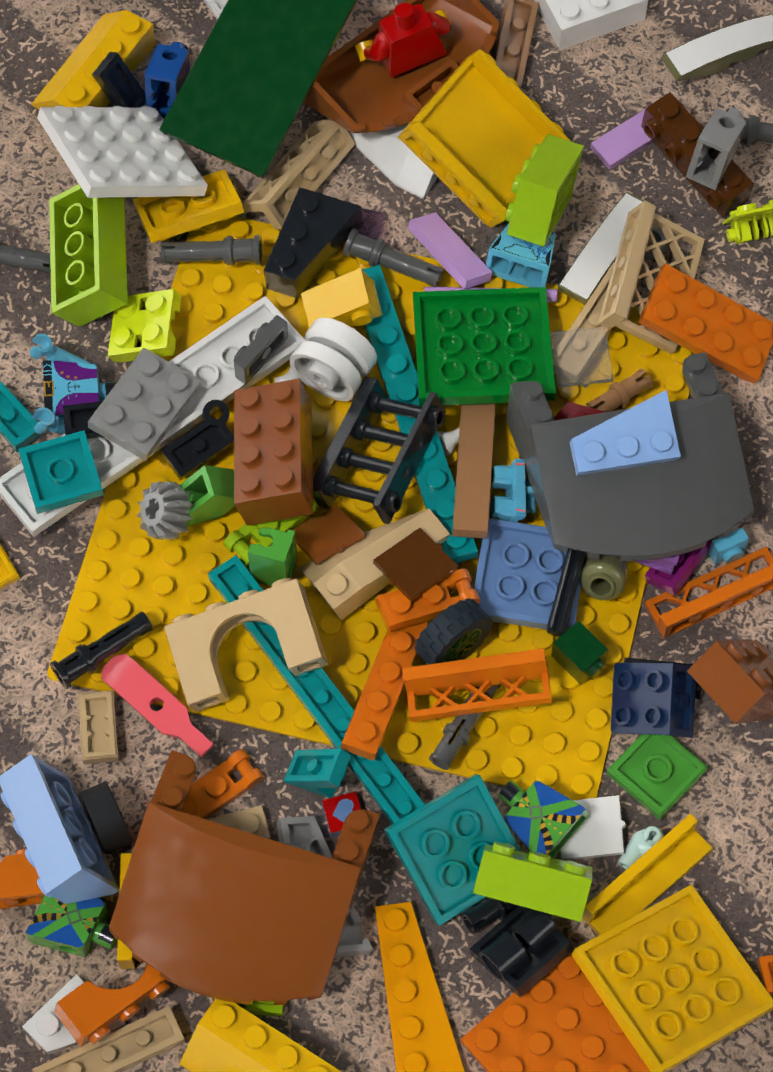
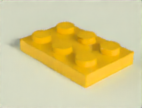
M223 169L202 176L208 185L204 196L138 197L133 199L135 209L150 242L166 241L172 238V236L188 231H196L203 226L221 220H229L236 215L244 213L242 202L226 170Z

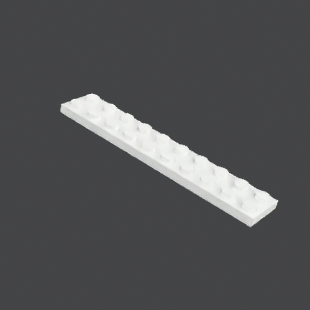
M266 296L169 361L200 379L201 386L150 456L204 420L202 411L207 402L220 400L227 404L234 399L235 390L250 388L289 361L297 346L305 341L287 321L288 339L246 385L235 378L234 357L238 350L243 346H248L255 339L260 326L265 322L269 323L276 315L287 321ZM218 408L211 409L210 415L218 410ZM105 437L87 439L102 489L144 461ZM22 463L0 477V497L33 537L85 502L82 501L37 514Z

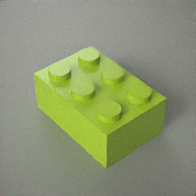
M547 134L541 145L536 144L534 146L531 158L526 159L521 174L518 173L512 186L511 192L515 193L516 197L514 202H510L505 216V220L509 221L507 235L543 247L546 245L572 198L584 145Z

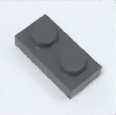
M276 315L269 323L265 322L260 326L255 339L248 346H243L238 350L234 357L235 378L246 385L288 339L287 321Z

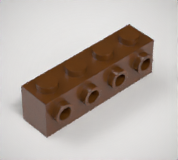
M669 92L645 108L641 127L645 134L652 139L656 146L686 178L698 138L704 128L677 98ZM711 148L708 153L715 160L720 151ZM731 160L716 190L686 178L707 200L708 204L716 209L723 218L749 200L754 185L733 160Z

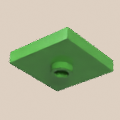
M640 735L607 769L606 774L660 821L707 772L708 767L672 736Z

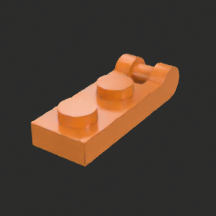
M463 568L454 571L412 602L400 590L378 595L376 597V605L387 632L435 619L447 607L466 598L473 599L479 604L481 600L477 590L472 589L470 585L472 579L468 570ZM457 589L459 596L451 598L449 591Z
M239 749L225 762L192 783L181 812L207 819L262 782L264 775L258 768H253L250 764V757L244 749ZM238 770L242 775V779L234 783L229 775Z

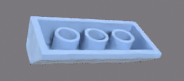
M30 754L0 776V786L3 791L0 793L1 799L14 816L13 827L25 842L27 847L25 850L26 858L36 868L39 875L37 884L45 896L53 897L65 904L113 895L119 891L69 776L33 754Z

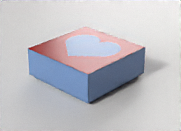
M356 791L321 800L331 837L340 835L348 814L355 810H361Z

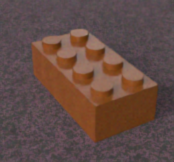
M300 378L234 391V504L247 526L313 514L312 404Z

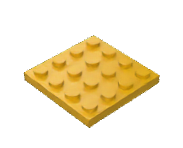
M692 884L575 948L571 954L650 1072L670 1071L773 1010L772 997Z

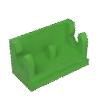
M272 528L259 529V535L270 537L273 540V544L269 547H264L261 544H250L248 550L250 574L258 583L272 586V583L277 580L292 578L297 563L295 531L288 529V532H283Z

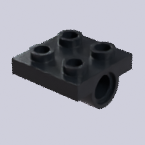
M522 906L514 909L470 948L472 956L520 998L574 950L571 941L559 932L557 926L547 913Z

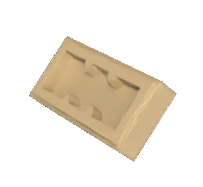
M114 691L78 694L83 764L119 761Z

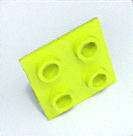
M773 200L768 201L769 204L762 205L761 208H757L756 203L739 206L737 210L731 211L730 217L722 221L723 225L730 223L731 229L726 230L728 242L735 241V244L751 241L753 240L752 234L754 240H759L757 220L759 221L764 239L768 238L769 234L772 237Z

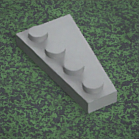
M315 816L280 818L276 823L279 842L332 858ZM351 908L335 957L370 954L373 951L369 939H365L359 926L361 921L355 908Z

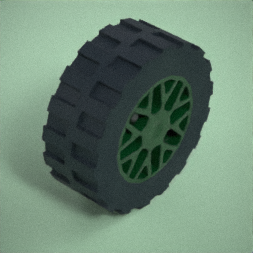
M470 598L460 600L439 613L427 625L416 640L414 649L427 665L464 660L473 654L481 646L485 638L488 637L493 621L475 600Z

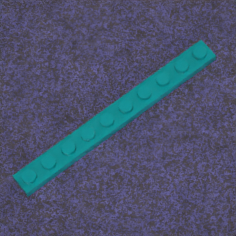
M376 265L362 269L374 280L382 311L381 316L372 319L364 327L369 342L377 354L376 363L389 399L419 405L417 372L381 267ZM394 414L399 431L409 434L416 419ZM436 430L414 476L425 509H430L451 535L441 543L442 550L455 563L477 558L478 550L474 538L452 536L456 486Z
M237 555L208 573V579L226 603L238 600L239 595L250 590L263 591ZM262 622L243 623L248 633L335 749H341V743L354 710L322 667L295 676L287 667L275 629ZM381 746L374 761L345 751L351 755L348 762L349 768L391 824L396 823L425 805Z

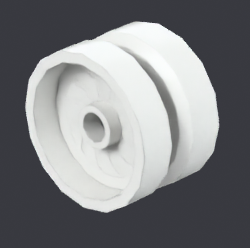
M320 317L314 320L306 332L305 341L300 343L291 355L290 365L301 381L316 392L337 401H349L353 399L360 388L362 378L367 376L375 365L377 354L369 341L355 329L343 322Z

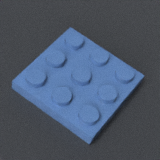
M489 518L487 538H482L474 589L477 590L481 600L478 605L492 621L547 630L567 552L554 549L546 527ZM580 579L566 631L575 624L581 588Z

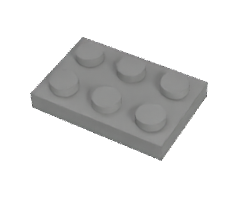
M143 348L89 419L88 428L147 461L199 390L201 380Z

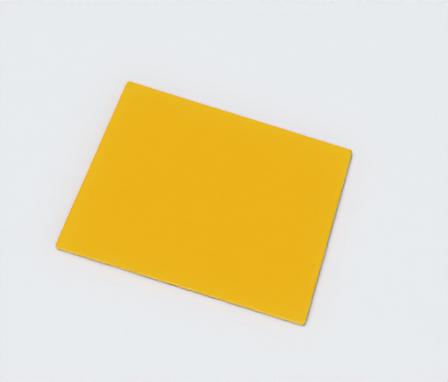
M234 216L229 220H221L203 226L199 230L189 231L186 242L223 241L227 236H233L234 239H253L255 235H261L262 264L256 265L254 261L235 262L234 265L225 264L224 261L179 262L171 289H175L181 296L180 313H175L174 321H171V329L176 338L175 352L172 356L161 358L168 362L264 296L272 302L302 337H305L309 325L302 296L294 298L266 288L263 270L281 229H274L272 224ZM343 247L338 254L335 253L327 261L322 272L305 291L359 268L365 269L371 266H369L367 261L355 256H344ZM405 253L432 265L444 268L436 259ZM380 265L417 372L413 292H422L424 287L432 286ZM444 268L437 287H461ZM492 275L489 282L470 288L529 287ZM546 283V289H557V303L547 302L553 355L585 305L558 291V285ZM637 308L630 309L627 320L639 326L642 325L638 323L640 314ZM364 325L352 327L369 341ZM614 326L577 383L554 372L556 398L555 401H547L553 418L568 402L586 406L587 402L608 391L609 385L614 382H622L640 368L646 371L643 378L649 375L653 386L632 398L629 405L625 408L618 407L614 411L632 408L667 390L668 395L672 393L677 401L688 399L690 389L682 373V365L686 357L695 353L678 344L676 351L669 354ZM290 360L251 387L275 383L274 379L276 377L283 376L289 371L291 366ZM375 363L369 374L365 377L377 379L387 396L377 363ZM301 381L312 404V459L314 477L355 396L349 401H337L323 396ZM234 399L227 403L230 415L225 425L234 435ZM495 403L492 468L501 465L510 466L515 458L520 459L506 420L508 403ZM443 405L446 411L443 424L437 428V431L443 433L452 432L460 427L461 405ZM218 409L210 416L214 419H219L222 416V411ZM383 411L379 414L373 425L400 432L393 413ZM368 439L365 441L359 454L395 462L402 447ZM459 443L455 446L452 455L445 456L455 482ZM234 444L204 465L234 469ZM162 449L150 456L147 461H143L108 485L51 662L54 660L57 662L61 661L75 652V647L78 645H89L143 611L150 620L153 631L133 641V643L98 664L99 668H97L96 672L92 674L87 672L71 682V685L99 692L113 690L101 679L102 667L113 656L127 654L187 707L189 713L333 746L243 624L236 626L227 633L221 642L218 652V664L229 701L198 712L188 706L164 626L172 624L173 619L180 615L193 614L194 616L205 612L206 607L211 604L225 602L208 579V573L235 555L239 559L241 558L236 552H230L223 543L227 536L233 531L239 530L245 524V521L235 506L221 517L188 526L187 532H181L178 539L161 540L148 536L145 530L140 529L142 519L136 517L141 511V506L138 502L144 499L143 490L149 489L151 483L159 481L175 482L180 485L200 469L198 468L180 481L160 454ZM354 467L350 470L345 483L380 491L387 475ZM413 476L402 498L401 508L394 514L391 522L426 510L415 476ZM490 487V502L494 495L506 497L505 489ZM340 495L332 505V507L337 505L363 532L386 525L382 522L372 503ZM317 504V510L301 524L309 521L310 517H316L328 509L319 507ZM536 504L535 513H526V517L518 521V523L546 527L538 504ZM252 538L246 542L249 546L250 544H257ZM474 538L478 557L463 561L460 569L468 570L472 579L470 582L472 589H474L482 538ZM296 544L297 563L291 579L297 578L305 589L329 664L323 666L322 669L355 711L387 632L376 605V597L399 589L395 585L391 586L388 584L341 621L300 570V567L309 561L310 557ZM626 561L629 572L624 589L618 597L612 600L601 601L594 599L586 594L582 586L580 588L575 623L580 621L608 649L607 666L597 678L592 680L589 677L580 685L551 656L553 642L559 637L548 634L547 630L493 621L488 637L466 659L544 648L548 665L552 703L484 712L469 734L471 737L469 743L461 747L450 764V768L443 770L434 765L429 760V756L434 752L444 736L443 729L446 724L452 723L456 716L410 722L407 691L404 685L380 746L393 761L466 778L477 774L481 776L483 782L505 786L509 781L513 780L525 791L537 780L571 800L597 798L612 733L611 711L614 664L624 663V657L629 658L646 584L644 575L649 570V567L634 561ZM258 583L263 590L272 587L269 585ZM457 589L451 591V598L459 596ZM417 654L412 667L427 665ZM49 665L47 671L48 678L59 682ZM542 679L528 680L520 689L527 694L542 693ZM501 685L492 699L502 698L508 689ZM466 689L457 690L450 697V700L456 704H463L470 692ZM431 694L415 696L417 710L431 708L438 699ZM160 701L153 703L155 705L164 706V703Z

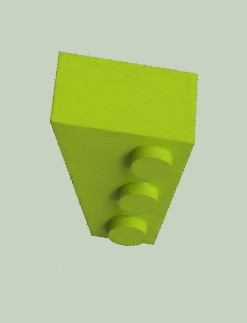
M494 842L493 846L485 845L473 893L581 922L592 883L593 867L573 861L554 859L540 852L530 851V853L516 851L512 845Z

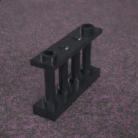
M365 377L313 477V498L318 506L330 509L336 498L341 495L372 503L382 522L390 524L394 514L401 508L402 498L437 428L444 422L446 411L438 395L430 391L423 406L387 398L377 379ZM383 411L416 419L409 434L373 425L379 414ZM368 439L402 447L395 462L359 453ZM354 467L387 475L380 491L345 483V480L350 470Z

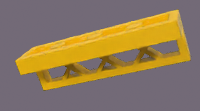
M691 813L585 906L582 919L598 936L649 908L712 852L713 848L695 830L698 820Z

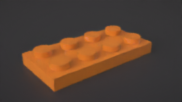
M666 263L657 274L638 320V323L695 354L706 352L710 362L753 384L759 380L773 344L772 321Z

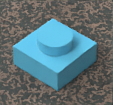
M743 528L737 529L723 538L720 537L713 540L708 554L715 565L723 561L729 564L743 557L749 538Z

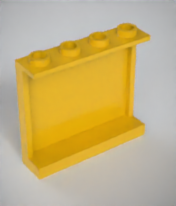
M481 49L469 55L398 136L489 227H493L505 220L508 206L511 201H515L516 194L511 192L515 177L518 173L521 174L526 159L531 158L534 146L536 144L541 145L547 134L570 141L564 134L563 129L542 112L540 105L534 100L529 99L519 89L518 83L513 78L507 76L496 65L494 58L484 53Z

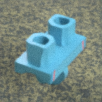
M515 458L510 466H494L491 470L490 487L505 489L506 497L493 496L490 502V517L518 523L519 520L526 517V513H535L537 501L528 478L525 479V459Z

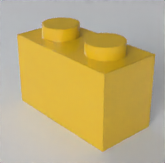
M361 268L301 293L309 328L314 320L320 317L343 322L352 328L366 325L372 319L382 315L374 280Z

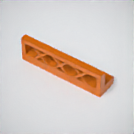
M766 546L686 582L676 596L664 592L646 600L644 605L662 637H669L772 590L773 556ZM761 558L765 560L768 565L767 567L752 574L747 573L750 563ZM745 566L743 572L736 570V569H739V568ZM725 574L741 578L721 588L717 587L719 578ZM715 579L713 586L706 584ZM698 587L710 591V593L690 602L686 601L689 591ZM684 593L683 599L676 598ZM666 601L680 605L661 615L655 607Z
M544 648L402 668L403 682L407 691L410 722L552 703L548 665ZM542 679V693L527 694L520 689L528 680ZM501 684L508 689L505 695L499 699H491L485 695L492 685ZM466 689L473 694L467 703L456 704L450 700V697L457 690ZM431 694L438 699L431 708L420 710L416 708L415 696Z

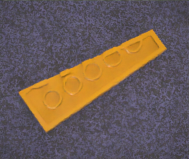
M405 902L375 906L396 1072H465L412 903Z

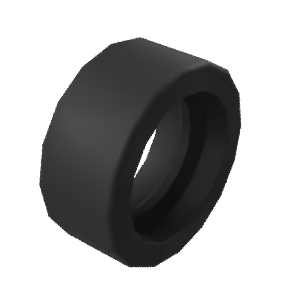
M102 782L81 791L79 794L104 853L108 855L131 845L132 840L107 782Z

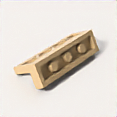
M332 120L314 121L243 202V209L246 213L263 212L274 229H282L299 187L315 192L356 144L347 129Z

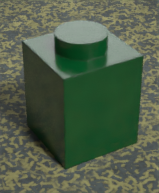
M577 621L553 642L551 656L581 685L589 677L593 680L605 670L608 649L580 621Z

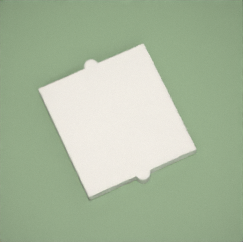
M619 795L573 800L587 810L589 817L560 849L561 860L625 854L623 829L626 827V824L621 816Z

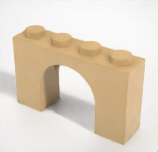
M291 578L277 580L272 583L271 588L260 592L258 590L244 592L239 595L238 600L227 604L225 602L211 604L206 607L205 612L194 616L193 614L180 615L173 619L172 624L164 626L187 704L194 711L198 712L229 701L218 664V652L221 642L227 633L240 624L262 622L272 626L277 633L287 667L295 676L329 665L305 589L297 578L293 580Z

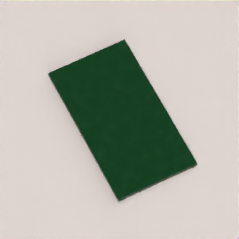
M228 0L160 126V132L264 179L357 0Z

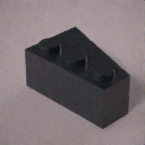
M299 187L263 270L266 288L298 298L322 272L327 261L335 253L338 254L344 247L343 244L353 228L359 230L363 226L361 206Z

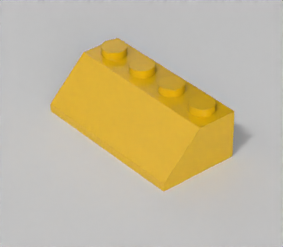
M128 10L104 14L31 103V106L40 110V107L55 106L106 107L110 100L92 76L93 72L109 52H116L120 55L131 73H133L156 44L153 23Z
M214 999L197 1024L179 1065L190 1072H341L238 1004Z

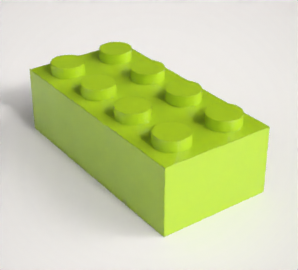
M77 184L49 199L51 313L76 326H83L128 304L124 197L87 198L81 186Z

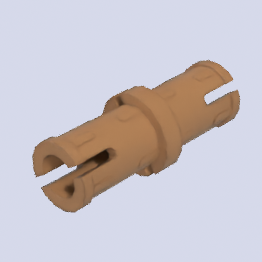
M640 368L622 382H614L609 385L608 391L587 402L586 407L604 412L614 411L618 407L625 408L629 405L632 398L653 386L652 380L649 375L643 378L646 371Z

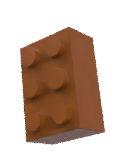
M758 640L716 641L687 670L735 724L767 720L773 716V662L768 658L770 655L768 649Z

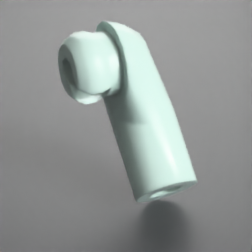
M649 826L634 833L625 848V854L621 855L617 864L624 869H628L664 837L661 829L656 826Z

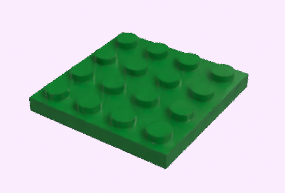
M546 287L413 292L419 406H423L430 391L438 395L442 405L508 403L510 383L522 381H536L540 383L546 400L555 401L556 389Z

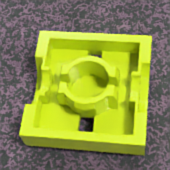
M175 289L129 295L128 304L113 312L108 357L113 362L134 361L143 348L159 357L174 355L176 338L171 329V321H174L175 313H180L181 296ZM137 342L141 343V347H137Z

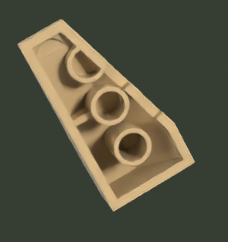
M426 509L390 524L364 532L365 538L345 548L343 553H337L317 565L310 559L300 567V570L342 621L389 584V579L373 564V559L418 528H421L436 544H441L451 535L430 509Z

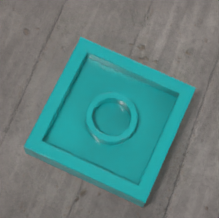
M85 430L18 449L37 514L104 495Z

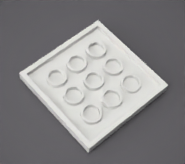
M121 106L40 107L37 116L39 122L87 198L205 195L208 185L177 139L160 132L159 128L164 120L156 108L149 106L141 108Z

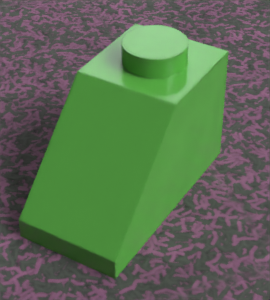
M204 465L180 484L185 491L190 492L188 502L194 504L189 513L193 519L187 521V527L221 517L235 507L234 469Z

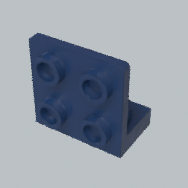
M615 663L611 711L612 733L693 738L696 681L687 672L691 666L675 663Z

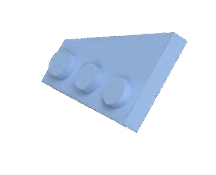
M667 390L572 438L569 442L576 476L675 461L681 457Z

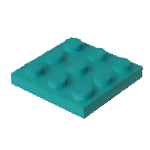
M477 774L384 829L434 923L438 926L485 898V896L474 894L473 890L486 844L493 846L494 842H503L514 846L516 851H521L481 776Z

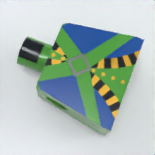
M511 780L502 788L498 795L499 798L511 807L504 817L505 822L528 850L549 855L551 858L557 855L560 849L589 817L587 810L582 805L537 780L526 791Z
M44 896L25 932L29 942L82 957L87 956L93 942L110 950L117 943V940L109 931V924L104 922L109 913L107 905L99 898L65 904L53 897Z

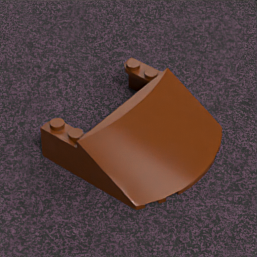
M406 0L403 3H409L412 6L422 4L426 13L436 12L440 9L444 10L451 23L450 31L445 35L438 34L447 55L392 78L383 61L365 60L360 62L355 45L363 41L374 40L379 33V22L383 18L395 14L393 9L327 57L304 104L352 133H369L407 124L415 118L469 55L479 49L484 53L490 54L496 40L500 22L479 0Z
M171 750L151 802H148L109 925V931L117 941L120 939L132 951V956L140 963L146 962L158 970L162 978L203 996L250 1005L252 1001H274V1005H286L288 1000L307 998L309 1001L321 998L370 855L380 814L368 810H355L348 814L333 856L329 858L181 812L195 778L196 765L188 755Z

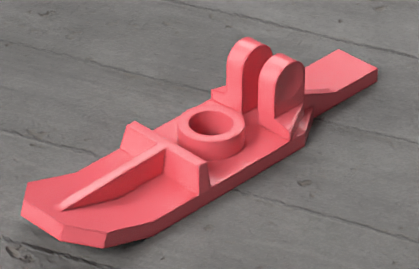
M127 654L113 656L102 667L101 679L118 693L161 734L172 736L173 739L178 737L201 758L214 746L208 738L191 724L187 707ZM160 701L164 703L163 708L159 711L151 709L154 702Z

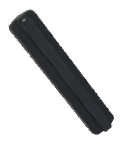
M568 548L547 625V633L560 637L566 632L586 556L584 551Z

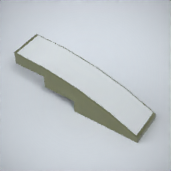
M773 14L745 20L695 38L663 53L661 59L676 81L721 73L727 70L731 63L752 59L757 56L760 50L773 48Z
M629 192L624 194L577 256L558 285V291L586 305L613 262H615L628 212L644 202V200Z

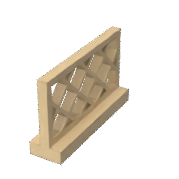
M645 200L628 212L598 324L607 329L616 326L672 354L677 349V343L660 337L657 332L644 325L639 326L627 320L630 309L634 307L637 308L641 316L645 306L644 303L648 299V297L642 299L636 287L637 281L644 279L649 291H651L655 282L652 275L657 274L666 263L659 247L667 244L676 261L668 265L672 267L678 265L681 272L695 279L705 239L656 214V206ZM652 225L661 228L666 240L659 243L656 242L651 231ZM682 239L693 245L690 256L684 257L677 243L678 240ZM649 251L652 252L659 267L651 271L644 260L645 253Z

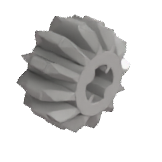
M168 481L151 483L149 489L143 490L144 499L138 502L141 506V511L136 516L142 519L140 529L145 530L148 536L161 540L178 539L181 532H187V521L193 519L189 515L190 509L194 506V504L188 502L190 492L185 491L182 485Z

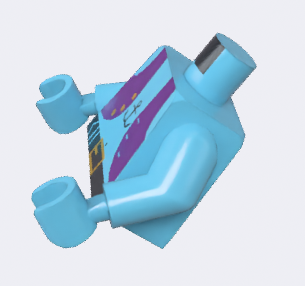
M40 333L32 339V342L40 347L34 346L30 350V355L34 359H40L44 355L47 359L43 361L44 407L37 409L32 415L33 420H40L35 425L34 430L38 434H44L47 430L53 433L64 434L63 406L104 401L117 382L100 383L97 365L91 364L55 345L52 346L50 337Z

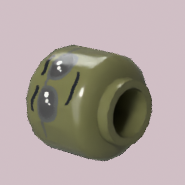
M600 554L599 559L586 558L580 576L581 586L586 594L594 599L601 601L612 600L618 597L624 589L629 572L628 564L626 561H620V556Z

